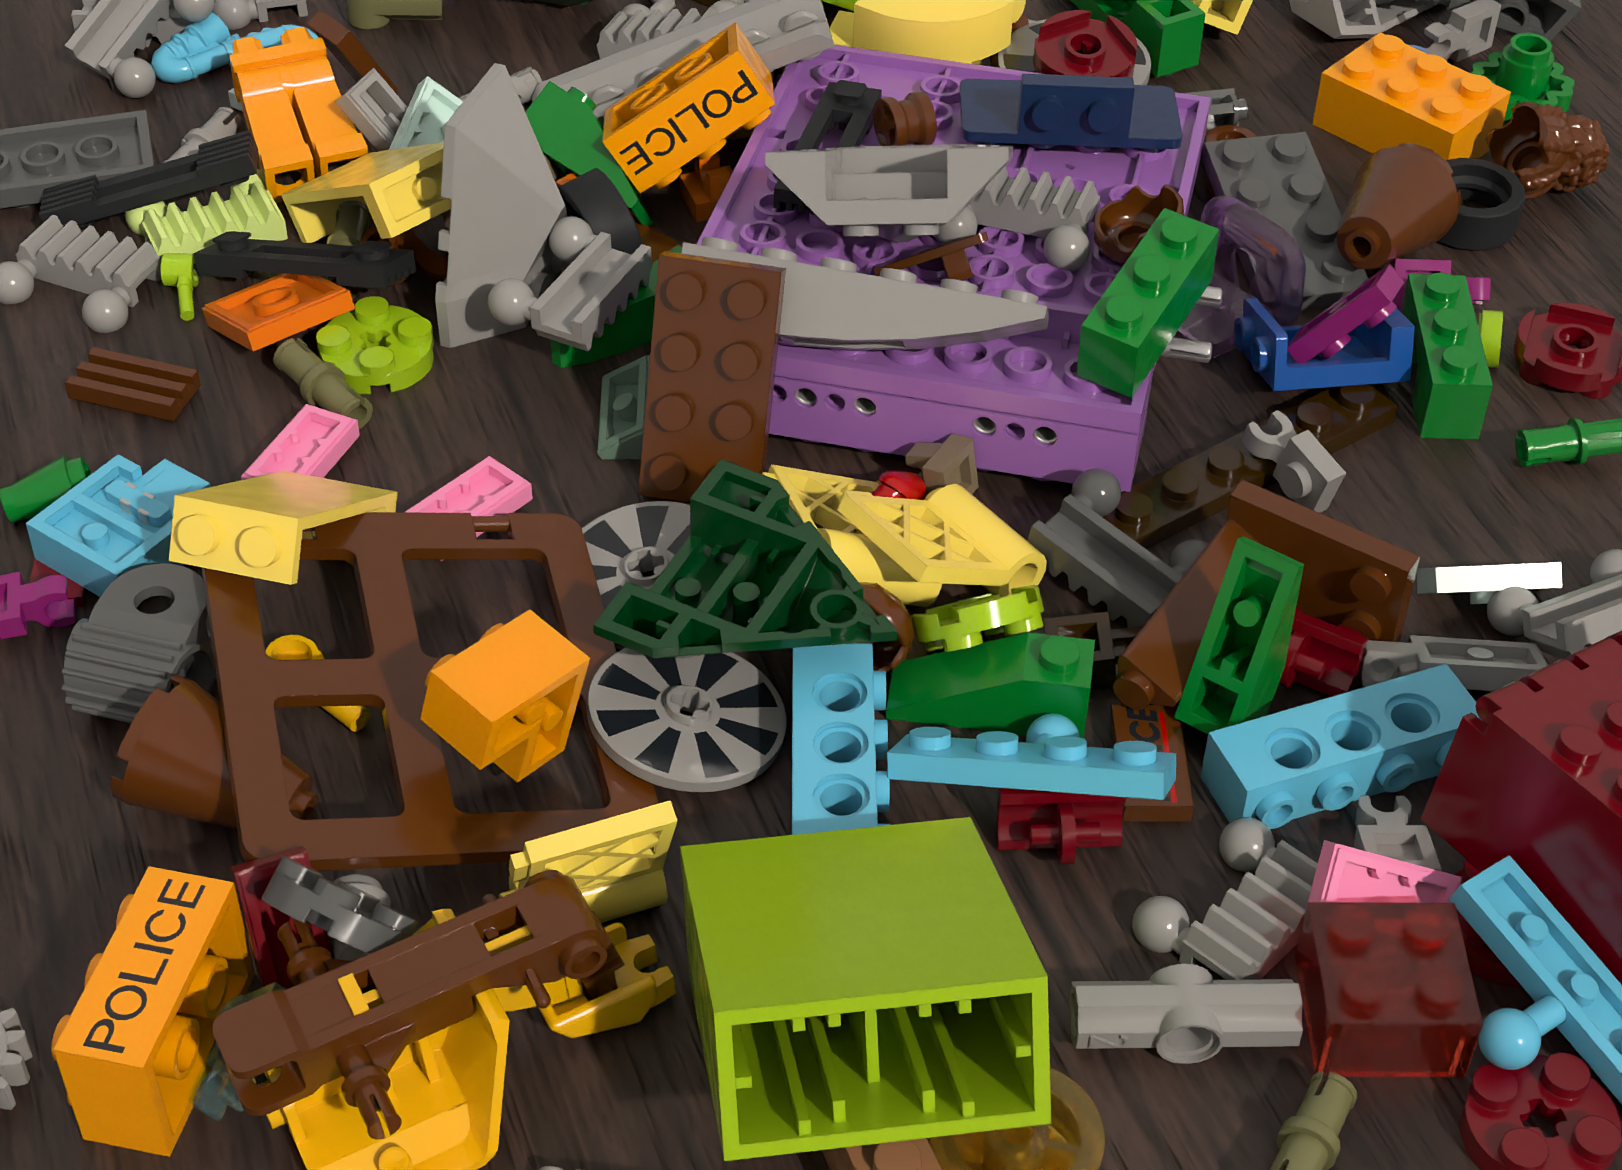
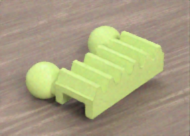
M257 169V174L249 176L248 181L230 186L231 195L227 201H223L216 191L211 193L207 206H202L196 197L190 198L187 211L183 212L180 211L174 202L169 203L167 207L164 201L125 211V220L130 230L135 234L145 236V241L151 243L161 260L164 253H188L193 256L194 263H196L194 253L215 244L212 241L213 238L229 231L250 232L251 237L248 239L274 241L288 239L285 219L269 190H266L263 173L260 169Z

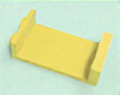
M444 142L371 152L281 194L303 243H313L333 233L336 224L337 209L340 210L339 205L346 201L355 200L362 202L368 207L381 239L393 238L451 209V199L441 197Z
M280 471L177 494L174 498L169 561L292 585L297 583L301 541L302 539H313L312 531L303 530L366 512H395L398 492Z

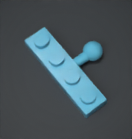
M1055 713L1042 715L1030 725L1026 735V743L1018 742V736L1010 732H984L978 734L976 739L951 737V731L946 728L920 727L912 729L909 734H906L887 752L888 778L893 780L1164 800L1176 781V753L1157 752L1155 744L1145 741L1119 742L1114 745V749L1087 747V741L1080 738L1075 724L1069 718Z
M1509 855L1461 884L1449 898V901L1536 1002L1523 1011L1513 1008H1502L1490 1013L1483 1020L1478 1031L1480 1050L1490 1063L1506 1070L1520 1069L1529 1065L1538 1055L1541 1047V1037L1557 1027L1622 1104V985Z

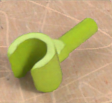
M164 253L161 260L162 283L164 286L177 287L180 317L185 321L192 320L194 318L192 292L193 287H197L199 283L198 274L193 269V256L188 253Z

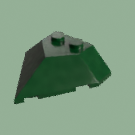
M722 459L719 460L690 498V536L650 589L647 590L626 581L593 624V634L649 657L681 659L704 654L896 641L898 631L884 614L876 615L863 598V587L814 525L810 521L803 523L789 505L790 495L778 480Z

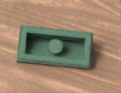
M650 355L641 357L602 377L597 454L602 460L641 459Z

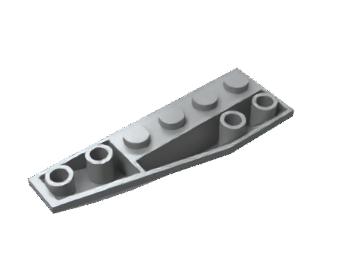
M703 237L701 245L683 242L682 254L786 268L779 343L845 350L925 349L985 342L1044 330L1048 327V307L1037 304L1038 296L1024 291L1004 289L1002 290L1001 298L977 294V285L956 279H942L940 287L916 283L917 275L899 269L882 268L880 276L857 273L856 264L836 258H821L820 266L797 262V254L778 248L763 247L761 255L737 252L739 246L737 243L721 238Z

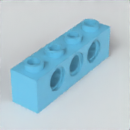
M872 643L793 648L792 835L891 825L878 824L877 812H889L890 780L888 778V771H876V760H887L888 722L887 720H875L874 710H886V671H873Z
M1443 664L1209 732L1200 778L1229 823L1238 818L1250 817L1260 820L1269 829L1279 828L1293 819L1323 810L1334 811L1341 809L1352 801L1359 800L1360 795L1372 796L1385 791L1397 792L1412 783L1438 776L1462 717L1472 712L1479 718L1475 708L1476 701L1449 666Z

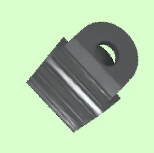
M166 563L141 566L116 578L95 604L89 619H80L70 634L65 652L64 668L62 670L64 684L61 690L65 691L67 696L65 703L72 705L71 710L132 723L142 705L157 687L168 693L175 688L169 677L175 674L195 681L210 694L216 678L211 634L205 621L208 612L203 578L189 568ZM166 596L174 600L170 608L160 613L146 614L137 610L138 605L149 597Z

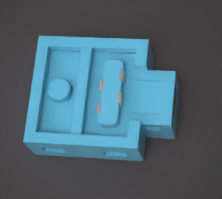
M118 454L26 522L35 559L99 597L116 578L132 569L162 563L184 566L185 564L169 561L174 498L177 494L211 487L210 483L166 459L142 475L141 466Z

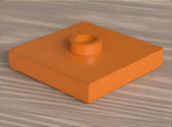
M282 273L205 304L202 311L208 327L254 352L354 310L355 306L350 290L321 276Z

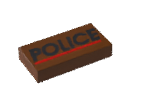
M318 11L307 23L319 38H323L325 46L356 83L374 68L393 91L398 94V88L349 29L327 13H322L321 11Z
M1112 705L1110 728L1113 749L1114 745L1119 742L1145 741L1155 744L1157 752L1176 753V781L1164 800L1126 797L1123 807V822H1191L1194 804L1181 721L1174 718L1178 705L1173 707L1148 705L1142 710H1135L1126 705Z

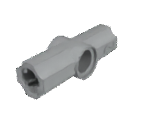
M1183 963L1159 969L1150 977L1149 981L1071 982L1069 1024L1072 1044H1075L1076 1049L1157 1048V1053L1167 1061L1178 1064H1192L1212 1058L1222 1047L1299 1046L1303 1033L1301 992L1299 983H1294L1292 979L1213 980L1212 975L1207 969L1198 965Z

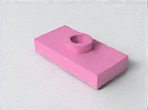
M305 404L242 474L241 480L280 471L324 478L360 436L358 420Z
M488 456L405 512L471 513V516H507L508 513L515 512L533 499L532 485L491 456ZM475 532L476 537L480 536L484 532Z
M1324 840L1306 910L1330 918L1444 947L1454 905L1449 901V898L1460 886L1462 877Z

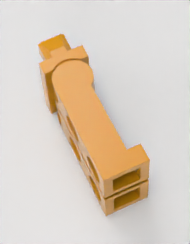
M305 27L286 30L280 36L281 45L263 48L261 41L253 36L236 39L233 42V54L229 55L234 93L237 102H241L248 131H251L258 147L257 164L263 173L266 190H269L275 203L284 202L281 194L315 179L314 169L318 178L328 173V163L346 159L354 161L368 154V147L362 133H357L353 122L335 103L341 97L326 57L327 51L322 37L313 39ZM297 170L302 175L296 183L290 185H282L275 182V174Z

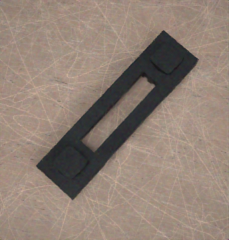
M839 80L837 83L829 82L794 151L818 149L828 128L833 129L836 122L839 123V130L844 131L836 148L860 146L865 134H869L874 124L873 110L876 101L881 99L882 90L868 88L865 83ZM778 179L774 187L773 208L780 209L782 203L785 202L786 210L792 211L795 204H797L798 212L804 213L807 205ZM810 209V214L816 215V214Z
M249 130L200 144L196 154L98 181L95 174L44 189L39 216L42 223H44L51 215H55L63 227L70 220H73L82 229L93 225L94 220L219 184L222 188L243 183L249 180V176L257 174L258 147Z
M229 231L213 238L212 241L215 244L194 253L198 275L245 278L247 274L251 275L254 271L336 277V282L339 286L386 289L389 287L388 285L395 284V281H401L402 277H408L409 273L413 274L416 272L413 250L391 249L389 247L392 246V242L365 241L357 246L248 239L251 237L250 232Z

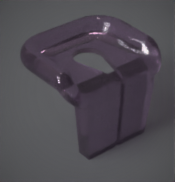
M1223 195L1212 198L1203 208L1201 222L1220 229L1212 281L1208 286L1222 289V303L1218 308L1195 304L1174 335L1176 338L1211 343V359L1236 348L1234 326L1236 318L1243 317V301L1245 298H1257L1280 326H1292L1301 313L1306 277V263L1303 253L1295 239L1285 229L1234 197ZM1236 249H1242L1247 252L1255 264L1256 273L1248 293L1239 287L1235 258Z

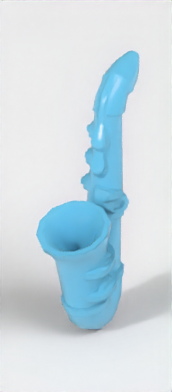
M212 12L205 20L193 22V24L185 27L183 33L172 35L169 42L163 43L153 53L151 66L154 69L155 76L162 82L177 84L195 80L199 75L227 64L231 65L229 55L233 54V42L241 38L238 34L231 36L221 18ZM290 24L281 25L277 28L267 27L263 28L261 32H251L242 38L253 36L261 41L263 48L281 45L280 36L286 30L302 26ZM306 28L313 39L319 38L313 31Z

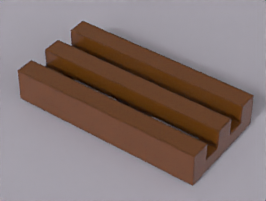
M92 347L88 352L89 362L81 361L76 367L78 377L70 375L64 382L68 398L173 422L201 386L198 370L96 347Z

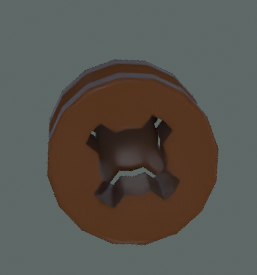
M925 92L909 93L904 100L900 101L893 97L881 98L876 101L873 110V122L880 146L932 145L937 135L936 114L933 104Z

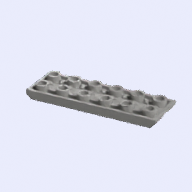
M752 0L540 82L536 86L531 98L533 102L549 81L567 92L571 87H575L596 104L597 107L593 112L604 127L606 109L734 22L740 27L771 73L777 68L798 60H811L819 56L824 50L835 47L821 0Z

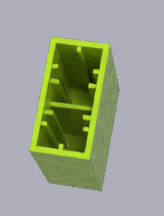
M971 817L680 846L689 977L724 1161L1051 1124L1048 976Z

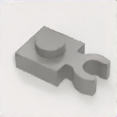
M1476 0L1452 10L1446 25L1435 22L1425 28L1424 34L1434 40V43L1425 49L1429 54L1440 56L1445 60L1451 58L1458 62L1491 48L1501 4L1494 0Z
M1360 795L1355 819L1356 834L1354 848L1438 871L1442 869L1427 825H1409L1412 806L1405 796L1395 797L1393 812H1382L1371 805V799L1368 795Z

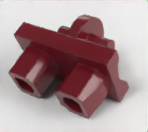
M1296 607L1286 664L1279 684L1288 688L1294 681L1331 697L1350 692L1368 638L1363 637L1361 632L1342 624L1335 626L1302 613L1301 608Z
M998 788L997 848L998 850L1055 848L1057 862L1061 865L1074 864L1076 848L1122 846V818L1126 797Z

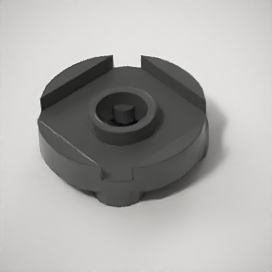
M285 856L282 857L261 898L290 917L302 923L306 920L328 931L327 935L369 954L411 937L418 924V921L379 903L380 899L343 881L336 884L322 878L323 874Z

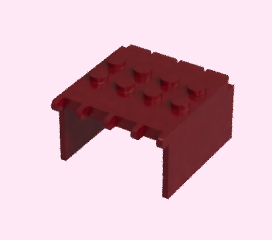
M1621 630L1609 638L1602 639L1567 656L1565 659H1560L1528 674L1519 681L1509 683L1478 698L1475 708L1479 718L1472 712L1462 717L1421 820L1481 872L1510 855L1622 985Z

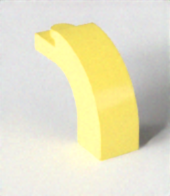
M858 0L854 3L853 47L962 63L978 61L992 56L1011 45L1012 23L1017 22L1021 17L1026 0Z

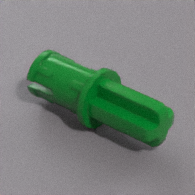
M1572 418L1565 425L1521 429L1517 431L1518 435L1515 436L1516 455L1522 467L1558 461H1572L1575 465L1585 464L1587 457L1622 453V418L1583 423L1579 418Z

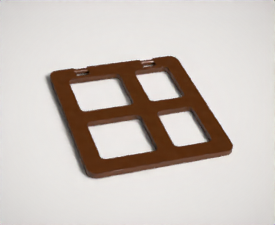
M366 512L303 530L312 531L313 539H302L300 560H344L351 563L354 567L371 656L365 659L276 660L269 657L264 647L254 578L201 567L240 852L245 862L299 846H303L307 850L311 868L316 871L509 862L510 855L522 852L527 841L659 804L654 784L638 778L615 763L602 750L590 730L586 709L591 682L600 666L617 652L614 642L593 634V624L605 609L582 528L574 519L558 513H508L507 516H471V513ZM475 532H507L509 539H477ZM535 560L543 565L561 635L590 658L577 705L582 711L606 807L598 809L470 814L463 813L455 807L440 736L420 720L427 690L425 686L426 677L431 668L442 657H430L421 649L403 561ZM365 705L378 708L383 715L401 814L393 817L301 820L293 816L289 808L275 710L282 707Z

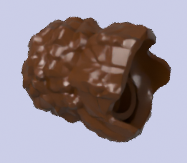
M1523 101L1522 103H1517L1511 108L1513 113L1511 121L1503 127L1490 130L1486 136L1493 163L1504 167L1517 176L1524 186L1525 200L1538 198L1550 189L1563 190L1570 193L1576 188H1583L1592 183L1594 184L1598 180V173L1606 170L1607 157L1610 153L1609 144L1602 134L1599 120L1588 119L1583 114H1568L1563 112V109L1559 106L1541 105L1535 102Z

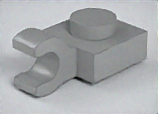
M1278 410L1271 414L1265 427L1269 434L1264 433L1254 421L1249 423L1242 436V442L1251 454L1259 458L1273 460L1277 463L1273 477L1279 482L1283 492L1296 503L1321 513L1327 510L1346 472L1309 430L1297 434L1289 418Z

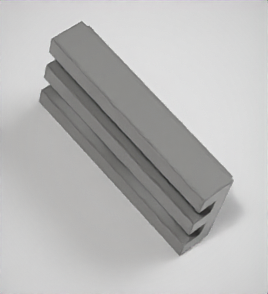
M374 68L335 102L377 151L389 150L408 108Z

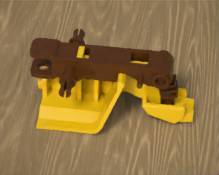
M557 870L540 872L533 876L525 884L524 888L499 899L493 894H486L482 899L483 906L455 917L451 909L432 911V918L411 937L355 961L333 959L326 948L318 947L310 930L309 923L306 920L302 923L293 919L301 943H297L288 921L279 928L277 937L283 944L289 957L287 974L295 986L285 991H270L224 1011L214 1020L212 1026L213 1035L227 1066V1072L242 1108L252 1116L266 1115L272 1130L287 1124L306 1170H380L378 1162L381 1154L393 1146L402 1147L407 1151L413 1162L412 1170H478L485 1166L498 1150L510 1022L505 1011H516L538 1006L549 1028L553 1032L569 1038H577L639 1023L650 1008L676 994L674 976L668 966L661 967L650 973L640 972L644 967L657 962L655 944L650 935L647 934L627 940L626 929L623 924L617 922L603 928L574 879L563 875ZM265 1073L267 1081L258 1085L252 1081L253 1077Z

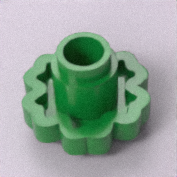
M1516 34L1511 38L1510 43L1503 48L1502 52L1490 53L1487 57V62L1478 61L1472 66L1471 74L1484 76L1493 84L1511 91L1504 120H1510L1513 115L1511 108L1523 101L1535 102L1541 105L1549 104L1554 107L1559 106L1563 109V112L1569 110L1575 82L1572 78L1563 75L1564 67L1554 62L1551 42L1539 34Z

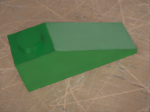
M549 81L525 112L543 155L549 159L563 177L570 173L579 177L594 168L600 169L617 188L633 219L641 225L645 224L650 227L653 221L635 186L602 142L603 126L593 112L597 107L596 104L575 87H571L567 92Z
M1244 536L1237 539L1174 718L1208 734L1215 730L1267 716L1286 664L1303 574V563Z
M1028 632L984 642L965 649L904 660L892 672L886 707V719L990 732L1003 731L1026 736L1030 725L1037 718L1045 714L1055 713L1069 718L1077 727L1080 738L1084 739L1095 640Z

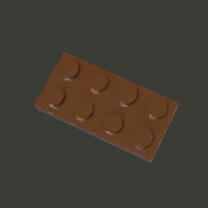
M664 251L659 255L638 495L690 503L692 495L720 459L760 474L765 472L786 268Z

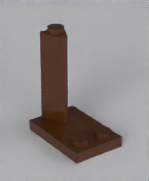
M1241 480L1230 494L1226 522L1119 657L1117 678L1113 684L1115 696L1124 705L1135 710L1145 709L1148 704L1172 707L1177 704L1182 697L1236 541L1242 536L1304 564L1296 607L1301 608L1302 613L1335 626L1342 624L1361 632L1363 637L1373 641L1400 642L1420 556L1245 480Z

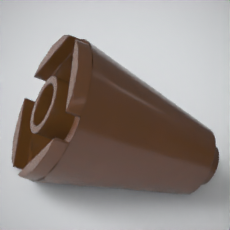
M1400 143L1396 147L1382 148L1372 153L1357 171L1339 228L1337 245L1342 257L1354 267L1366 270L1374 269L1394 259H1399L1427 247L1445 236L1457 220L1462 202L1460 190L1457 193L1456 185L1451 177L1454 172L1449 163L1432 149L1413 143Z
M175 674L169 677L175 688L168 693L157 687L142 705L123 738L116 757L128 762L123 781L111 775L110 788L112 795L127 805L237 830L220 702L195 681ZM281 752L290 812L298 819L310 820L318 800V796L311 792L313 779Z

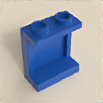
M1245 298L1243 301V317L1236 318L1234 336L1238 351L1243 352L1251 362L1254 371L1259 372L1273 391L1406 382L1411 379L1415 326L1397 308L1387 318L1370 329L1364 323L1348 333L1351 340L1330 358L1323 360L1317 354L1306 363H1297L1287 351L1289 343L1304 325L1280 326L1257 298Z

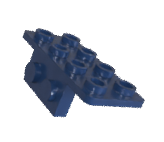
M1023 73L1021 80L964 79L960 82L959 97L962 138L976 144H1029L1040 149L1053 148L1056 145L1084 146L1094 151L1120 147L1138 148L1149 153H1159L1166 149H1178L1182 144L1183 134L1175 91L1167 86L1134 85L1133 78Z

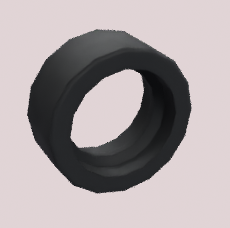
M1457 158L1445 160L1454 172L1451 177L1456 185L1457 193L1460 190L1461 200L1475 201L1489 208L1481 209L1461 205L1457 220L1438 242L1457 249L1474 251L1494 249L1509 242L1518 229L1525 202V189L1517 176L1500 165L1482 159Z
M594 168L558 187L566 207L567 217L574 216L583 219L589 224L595 235H598L600 232L611 234L612 249L632 255L643 244L639 230L625 201L615 185L600 169Z

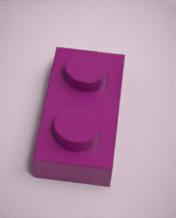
M1389 264L1302 326L1289 343L1287 351L1297 363H1306L1317 354L1323 360L1330 358L1351 340L1348 333L1364 323L1370 329L1387 318L1396 309L1397 306L1394 304L1393 299L1404 284V280Z

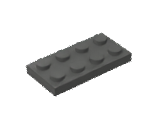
M146 110L0 129V208H26L33 204L41 203L44 189L95 174L98 181L154 166L155 161Z
M1306 131L1204 142L1201 160L1254 297L1258 299L1271 315L1329 308L1368 280L1365 270L1349 264L1342 257L1338 249L1337 235L1342 222V215Z

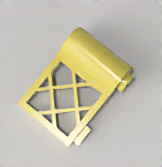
M772 464L768 473L762 472V475L779 481L790 495L789 505L803 523L810 521L858 582L878 583L897 596L905 605L928 607L934 603L939 595L942 583L917 582L837 511L841 503L839 499L844 490L870 492L872 494L879 486L877 482ZM814 522L821 525L824 528H817Z
M958 484L937 488L931 491L924 500L873 496L870 492L844 490L839 499L841 503L837 511L919 583L982 585L993 595L999 594L1000 597L1012 595V588L1038 585L1046 571L1047 560L1039 550L963 486Z
M669 800L525 842L522 852L510 855L508 869L510 873V891L500 893L499 898L524 888L525 884L540 872L557 870L563 875L574 879L600 923L666 904L668 894L663 866L677 824V818L671 801Z

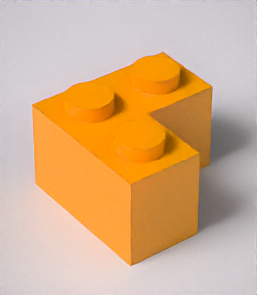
M529 609L505 625L498 623L492 626L478 642L456 656L448 654L442 657L431 668L425 680L427 690L420 720L479 770L493 762L518 783L564 751L590 658Z

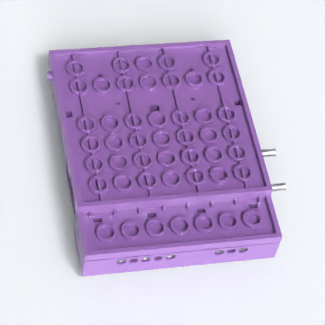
M840 45L824 50L819 56L811 60H798L788 64L783 74H778L774 87L775 104L770 107L771 114L755 127L697 245L702 244L703 237L721 238L737 243L739 245L737 252L761 255L763 247L778 248L797 254V262L820 266L821 258H836L856 264L857 273L876 276L874 272L876 268L942 246L933 235H921L908 242H894L879 236H843V225H826L817 215L810 214L808 206L804 213L798 212L797 204H795L792 211L786 210L785 202L782 203L780 209L773 208L774 187L779 178L765 165V152L794 151L828 83H837L839 80L865 83L868 88L881 89V98L893 97L897 101L904 100L912 92H925L933 104L937 121V135L932 145L976 144L962 138L959 97L960 82L964 79L1021 80L1022 73H1041ZM1175 92L1183 134L1182 144L1178 149H1166L1159 153H1149L1138 148L1120 147L1094 151L1084 146L1056 145L1048 149L1035 148L1029 144L1002 143L999 146H1013V159L1006 165L1008 175L1011 178H1015L1021 167H1025L1028 169L1031 182L1037 183L1043 171L1050 173L1053 186L1056 187L1060 186L1065 176L1072 177L1076 191H1082L1088 180L1094 181L1097 194L1101 195L1099 210L1109 202L1122 200L1134 186H1139L1149 195H1159L1161 188L1167 184L1172 186L1183 198L1184 216H1187L1206 135L1211 97ZM836 122L833 129L828 128L817 150L837 147L844 131L839 130L838 122ZM874 124L869 134H865L860 146H880L874 130ZM1090 222L1087 234L1090 242L1089 257L1082 267L1072 272L1068 269L1056 268L1046 261L1043 252L1046 238L977 224L976 234L986 232L989 241L965 248L973 277L963 281L977 285V294L1001 298L1002 290L1011 289L1038 296L1037 304L1048 307L1049 322L1047 329L985 342L906 350H845L795 346L778 342L769 434L797 438L809 443L822 442L853 447L863 452L877 451L905 456L917 442L944 443L953 433L973 438L976 467L979 471H999L1029 476L1039 481L1053 480L1073 484L1082 472L1088 469L1100 468L1109 471L1117 478L1121 492L1131 491L1146 424L1151 382L1156 363L1132 398L1077 376L1081 325L1123 267V264L1108 258L1099 250L1094 241L1093 222ZM941 257L902 269L917 275L916 283L940 287L941 280L948 279ZM1208 286L1196 305L1218 308L1222 303V289ZM1173 337L1161 356L1208 363L1212 355V344Z

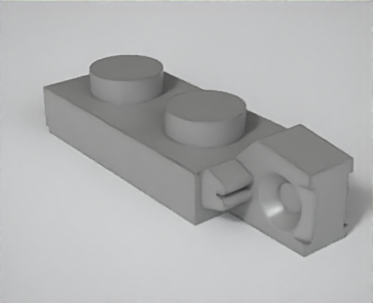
M1409 635L1408 643L1368 640L1358 669V676L1362 686L1367 687L1447 664L1466 689L1493 692L1509 683L1519 681L1522 677L1547 666L1548 663L1536 643Z

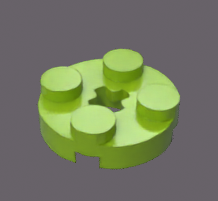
M369 296L358 300L354 310L335 317L316 334L320 359L323 362L334 363L345 374V382L358 394H371L370 386L390 384L391 392L406 389L425 377L433 365L434 339L431 322L412 310L389 305L386 299L379 296Z
M1038 585L1012 588V595L1000 597L999 594L993 595L988 593L925 610L926 614H914L911 617L917 642L924 643L926 652L943 648L944 652H950L983 643L980 631H984L985 635L1005 632V635L1008 636L1043 627L1041 613L1044 612Z

